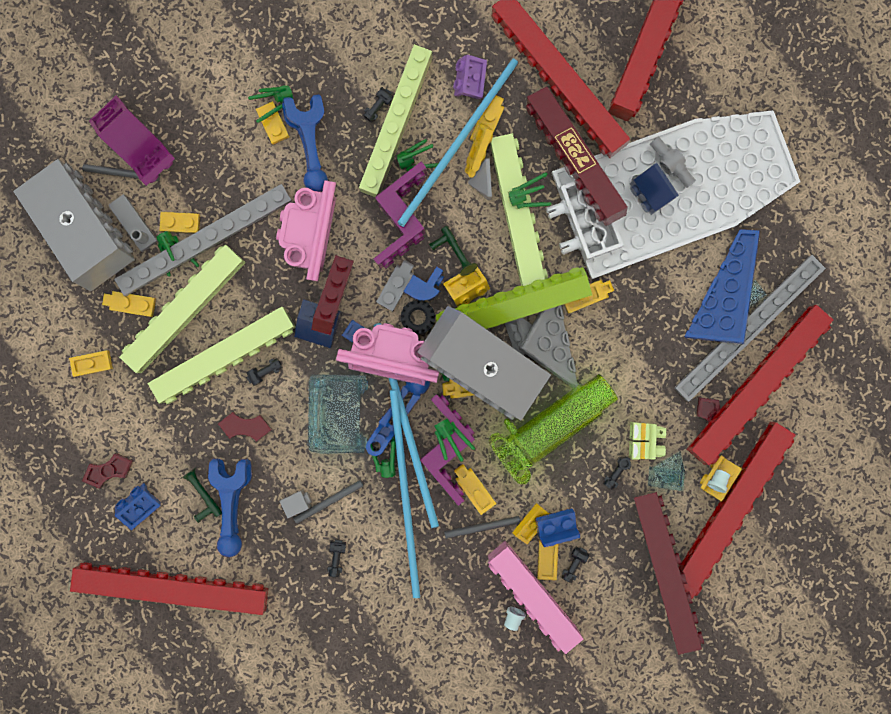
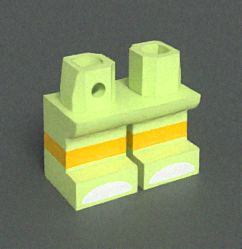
M630 422V439L647 441H629V458L656 459V457L665 456L666 447L664 445H656V438H666V428L657 426V424Z

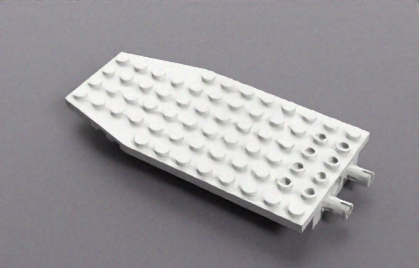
M774 111L755 112L745 115L736 114L726 117L718 116L708 119L699 118L628 143L627 146L611 158L607 155L604 156L602 153L594 156L628 206L626 216L608 226H605L602 221H598L595 209L592 205L589 206L584 197L585 194L582 190L579 191L577 189L574 177L568 175L565 167L552 171V176L562 201L561 203L546 207V213H549V219L564 213L568 216L575 237L574 239L559 243V247L562 249L561 253L565 255L579 249L590 278L594 279L735 227L800 182ZM659 136L669 149H677L683 154L686 159L684 163L686 165L685 168L696 181L686 188L676 175H668L662 169L679 196L650 215L649 212L646 213L642 208V202L639 197L634 196L631 192L630 183L655 163H658L660 166V156L650 146V143Z

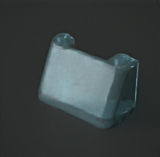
M311 375L309 380L308 448L311 452L319 454L365 452L367 440L362 433H359L360 395L364 394L368 388V381L365 375Z

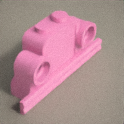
M324 181L323 192L312 191L309 188L299 189L295 194V203L287 204L280 214L282 225L281 229L277 231L276 239L279 240L280 246L285 249L284 259L291 266L308 269L307 280L318 281L320 272H323L336 202L334 195L335 182Z
M387 323L376 325L372 331L367 328L358 329L353 335L351 351L339 349L336 361L348 363V367L351 370L417 383L425 386V381L437 383L439 371L428 369L429 365L421 360L423 356L417 353L424 341H418V335L410 328H394L393 325Z

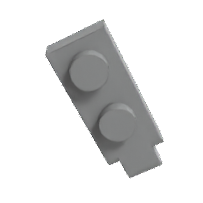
M404 260L401 266L397 264L376 303L392 312L394 311L404 293V289L414 275L411 272L414 267L412 263Z

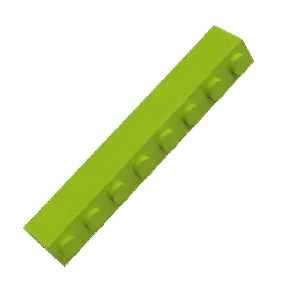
M577 267L563 274H554L544 280H535L526 286H517L507 292H498L489 298H480L470 304H461L455 309L464 313L485 329L591 296L592 291L584 268ZM445 310L436 314V321L439 320Z

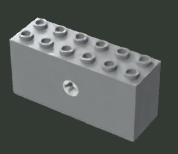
M57 159L13 192L71 281L89 291H93L135 260L131 254L133 250L126 242L122 241L123 235L117 228H113L111 225L113 223L112 219L107 213H103L101 210L103 208L102 204L96 198H93V191L87 184L83 183L82 180L84 178L78 170L74 171L68 163L64 164Z
M447 306L417 352L423 356L421 358L422 361L512 420L514 417L520 421L523 419L551 376L547 371L464 313Z

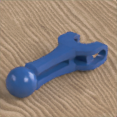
M319 94L313 95L310 100V110L302 112L296 108L291 97H286L282 102L284 121L290 127L297 130L304 148L307 170L303 179L304 185L312 191L322 192L324 181H328V177L321 170L315 142V127L324 115L322 98Z
M425 381V386L406 382V385L402 386L400 390L402 399L409 392L413 394L405 407L407 416L420 400V395L429 389L430 381ZM391 406L379 419L378 427L366 444V450L372 456L381 455L394 436V426L389 423L392 419ZM374 442H379L381 448L375 452L372 451L370 445Z
M214 458L209 463L208 480L219 491L221 500L222 527L220 538L217 541V549L224 557H234L242 548L241 538L237 535L239 533L237 509L241 489L249 484L252 477L251 462L248 459L238 461L233 476L228 475L225 471L223 460Z

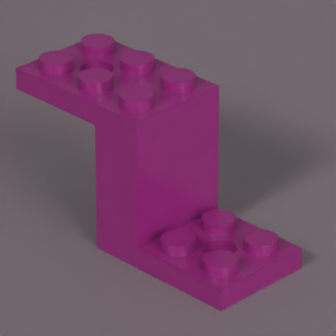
M117 95L89 120L97 135L133 168L139 179L146 186L149 183L155 182L159 174L173 164L175 158L165 145L127 108Z
M422 161L375 197L379 207L402 234L398 240L373 258L380 269L383 267L387 269L394 263V258L398 255L402 257L409 251V246L413 243L417 245L424 240L425 228L414 214H412L404 227L397 223L408 208L400 196L402 198L411 192V187L415 184L419 186L426 180V166Z
M436 394L431 399L432 402L449 419L450 423H455L456 427L472 443L475 440L473 437L475 432L468 424L464 426L460 420L463 418L455 409L453 411L450 410L448 407L450 403L443 394L440 397ZM453 430L454 434L451 437L461 452L468 445ZM445 438L443 443L448 457L447 460H444L438 442L421 457L420 461L459 506L464 501V491L458 483L454 485L450 481L452 476L445 468L441 470L443 466L456 456L448 439Z

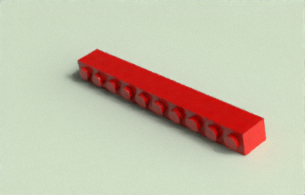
M499 0L492 5L491 17L496 24L500 23L504 28V34L509 39H513L515 47L520 53L523 52L526 55L529 65L539 71L540 78L544 82H548L552 93L556 97L559 96L561 98L564 108L575 115L574 119L577 124L583 125L587 130L586 134L592 141L595 140L597 142L600 152L604 156L607 155L611 158L627 146L630 141L629 136L517 0Z
M818 305L809 306L686 450L703 465H713L716 463L721 451L726 450L732 444V438L744 430V424L756 416V410L769 401L768 396L781 387L782 383L780 382L793 373V367L797 363L805 359V353L809 348L812 349L819 342L817 339L821 334L824 335L828 332L833 319Z
M769 422L742 465V471L724 500L718 503L679 565L680 573L684 572L687 584H684L685 592L690 591L692 599L701 592L702 583L711 576L714 564L721 560L724 548L731 544L733 534L741 528L743 518L751 512L753 502L761 496L764 490L763 486L771 480L774 475L773 470L781 464L785 451L791 448L794 443L796 434L777 422Z
M86 562L80 563V565L72 569L70 592L263 615L266 612L269 588H264L263 584L255 583L252 586L245 585V582L234 581L232 584L226 583L224 579L207 581L206 577L198 576L195 579H191L184 574H177L175 577L168 576L169 573L167 572L150 574L149 570L141 569L134 572L130 571V568L127 567L111 569L110 565L93 567L92 563Z

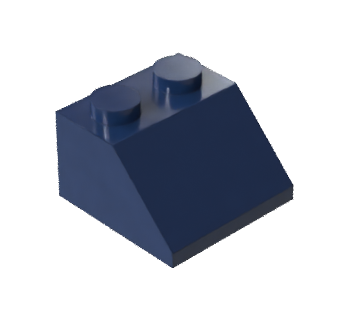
M658 163L652 165L630 183L631 192L634 196L639 197L642 202V208L646 213L649 212L650 215L679 196Z
M303 299L297 317L294 337L331 348L343 312H338L331 335L311 329L318 304Z

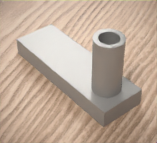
M123 194L108 205L141 252H144L158 242L126 195Z

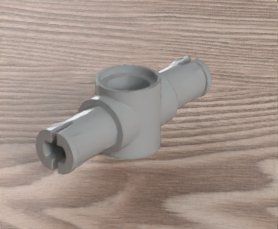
M659 136L650 143V146L660 156L659 159L661 161L659 164L668 175H676L686 188L696 181L685 168L686 165L684 163L686 159L677 149L673 150L672 148L669 149Z

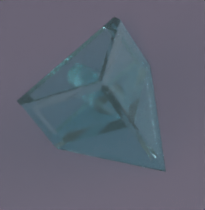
M680 451L659 464L649 467L648 486L678 491L684 490L685 469Z

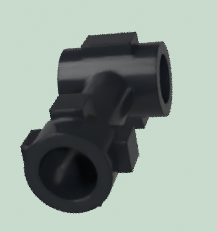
M381 87L375 95L378 98L370 109L367 107L364 110L363 117L371 123L373 120H376L378 118L376 113L383 104L388 106L393 100L392 92L387 88Z
M279 359L269 360L270 364L260 370L253 368L246 372V378L249 383L256 386L263 382V376L272 371L275 373L280 372V369L283 367Z
M627 456L618 457L616 460L618 466L610 477L605 476L603 484L611 490L618 486L616 481L621 473L631 468L630 458Z
M335 539V541H330L329 552H333L332 565L328 566L327 572H329L328 576L340 577V573H342V567H339L341 553L345 554L346 542H342V540Z
M575 546L571 553V557L574 559L568 570L564 569L562 571V579L569 583L576 580L575 572L581 562L585 564L590 556L587 550Z

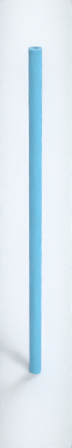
M512 59L397 222L400 226L404 227L515 69L518 64L517 60Z
M389 378L392 390L397 389L401 423L431 528L439 527L398 381Z
M393 389L390 390L412 595L413 598H420L398 391Z

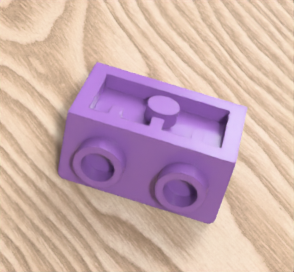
M465 55L457 61V75L453 85L455 90L454 96L465 95L476 99L483 98L487 60Z

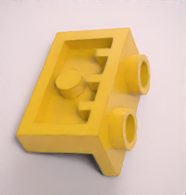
M478 267L469 275L461 276L458 274L443 283L457 307L461 304H469L473 299L483 296L490 290L486 278Z
M721 455L716 463L710 465L712 468L709 475L705 474L700 484H702L701 489L722 502L741 473L742 468ZM717 469L730 474L726 493L715 491L707 485L712 480Z

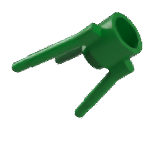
M284 85L262 88L258 90L262 94L248 97L249 100L274 96L275 101L281 103L256 120L257 123H260L282 109L283 99L286 97L293 99V94L290 87Z
M424 139L407 150L400 152L401 154L396 155L401 170L405 168L407 172L416 166L412 165L415 163L413 156L433 148L434 145L430 144L414 151L427 142ZM439 163L424 165L426 168H435Z
M545 172L518 187L512 188V191L508 192L512 207L517 206V209L523 207L551 206V202H523L527 201V194L543 189L544 185L525 191L524 188L541 180L548 174Z
M166 231L156 237L159 243L157 246L160 252L167 250L171 261H174L175 258L170 247L177 244L179 240L176 235L172 236L170 231ZM192 258L190 261L196 267H199L197 261L194 258ZM170 272L166 273L168 277L171 276Z
M448 418L434 426L437 430L434 433L438 438L444 460L448 459L443 443L445 438L448 439L461 462L464 460L451 437L454 434L453 430L472 450H475V447L456 427L455 423H450Z
M395 435L391 441L390 459H384L379 464L377 456H372L376 472H380L381 477L384 478L396 475Z

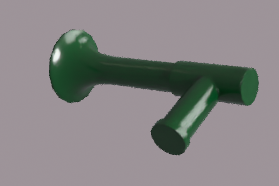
M443 227L441 229L443 236L429 243L430 247L434 251L442 244L448 242L461 263L462 270L460 275L466 276L477 269L478 264L467 260L449 227Z
M195 467L180 479L188 480L207 505L206 509L194 515V519L199 523L211 513L218 517L222 514V511L199 482L195 473L197 467Z

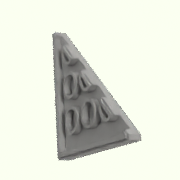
M562 306L541 311L519 350L570 387L578 390L580 386L579 383L577 384L574 359L571 357L570 341L564 326Z

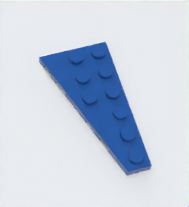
M739 230L725 261L720 266L717 276L714 278L697 315L693 319V323L689 330H687L685 338L738 344L745 343L760 231Z

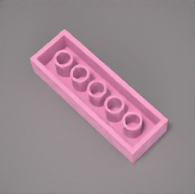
M506 541L488 555L489 568L495 575L500 574L502 584L507 590H513L512 593L516 601L520 605H525L526 612L533 621L537 619L540 630L545 636L550 635L551 643L558 651L562 650L567 654L583 640L579 629Z

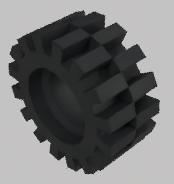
M423 300L408 302L401 311L402 325L404 328L412 329L417 335L430 331L435 322V312L432 306ZM415 310H421L425 313V321L420 325H416L411 321V314Z

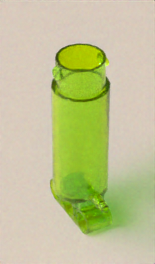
M597 374L584 385L579 384L518 429L508 418L505 419L504 423L511 434L505 438L500 433H494L489 438V445L518 484H526L531 478L529 468L601 417L605 409L618 401V397L608 382L600 374ZM497 440H503V444L500 447H494ZM514 455V459L511 462H505L507 456ZM525 470L522 477H516L518 471Z

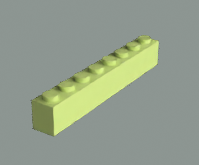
M415 44L412 48L360 183L359 189L362 193L376 197L382 191L432 61L431 50Z
M513 133L493 137L490 142V148L520 283L521 286H526L535 280L548 278L546 268L543 269L541 263L544 261L543 252L538 250L537 243H540L538 231L535 232L533 224H536L534 213H530L529 207L517 209V206L512 207L508 195L512 188L527 182L526 176H522L521 173L523 168L522 158L517 155V150H519L517 138L514 139ZM527 194V195H526L527 201H523V202H524V203H531L530 195Z
M229 246L219 247L214 253L215 256L201 266L202 270L188 280L189 284L176 292V298L171 303L168 302L162 307L160 315L158 317L154 316L149 321V326L135 336L136 340L124 347L122 350L123 354L119 358L135 373H142L246 263Z
M280 307L152 380L148 385L158 403H166L168 405L177 400V395L181 393L186 395L193 391V386L198 383L201 386L209 382V377L216 374L219 376L227 371L226 367L239 365L244 361L242 358L247 355L252 357L258 354L261 347L265 345L270 347L277 343V338L281 336L285 338L294 333L293 329L296 326L286 308Z

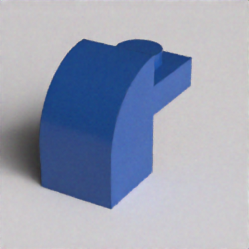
M436 267L427 283L413 275L403 292L419 301L423 300L426 302L434 299L440 293L434 287L435 285L439 287L443 281V270Z

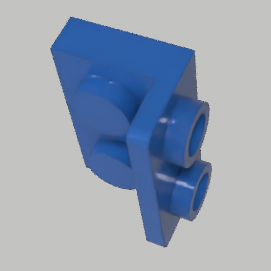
M143 483L140 487L136 486L127 498L117 502L115 505V517L130 530H133L159 508L161 502L147 490V485Z
M572 508L536 518L538 537L543 547L554 546L580 538V533L576 526L575 512Z

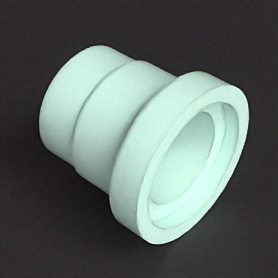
M717 469L712 480L708 482V487L715 491L726 493L730 474Z
M508 607L504 626L510 630L517 631L521 621L525 619L526 613L521 609Z

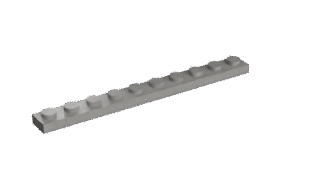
M280 184L171 246L170 249L175 258L174 261H171L167 250H164L114 280L122 294L128 296L292 201L283 185Z
M810 255L748 315L744 344L720 342L674 389L689 402L826 268L813 255Z

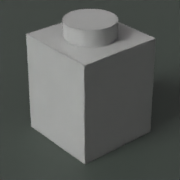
M304 489L281 499L280 503L288 519L309 509L312 499L309 493H305Z

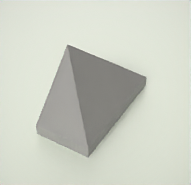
M490 158L483 161L475 176L468 181V184L487 200L492 198Z
M524 318L505 323L513 348L524 355L525 353L519 350L532 325Z

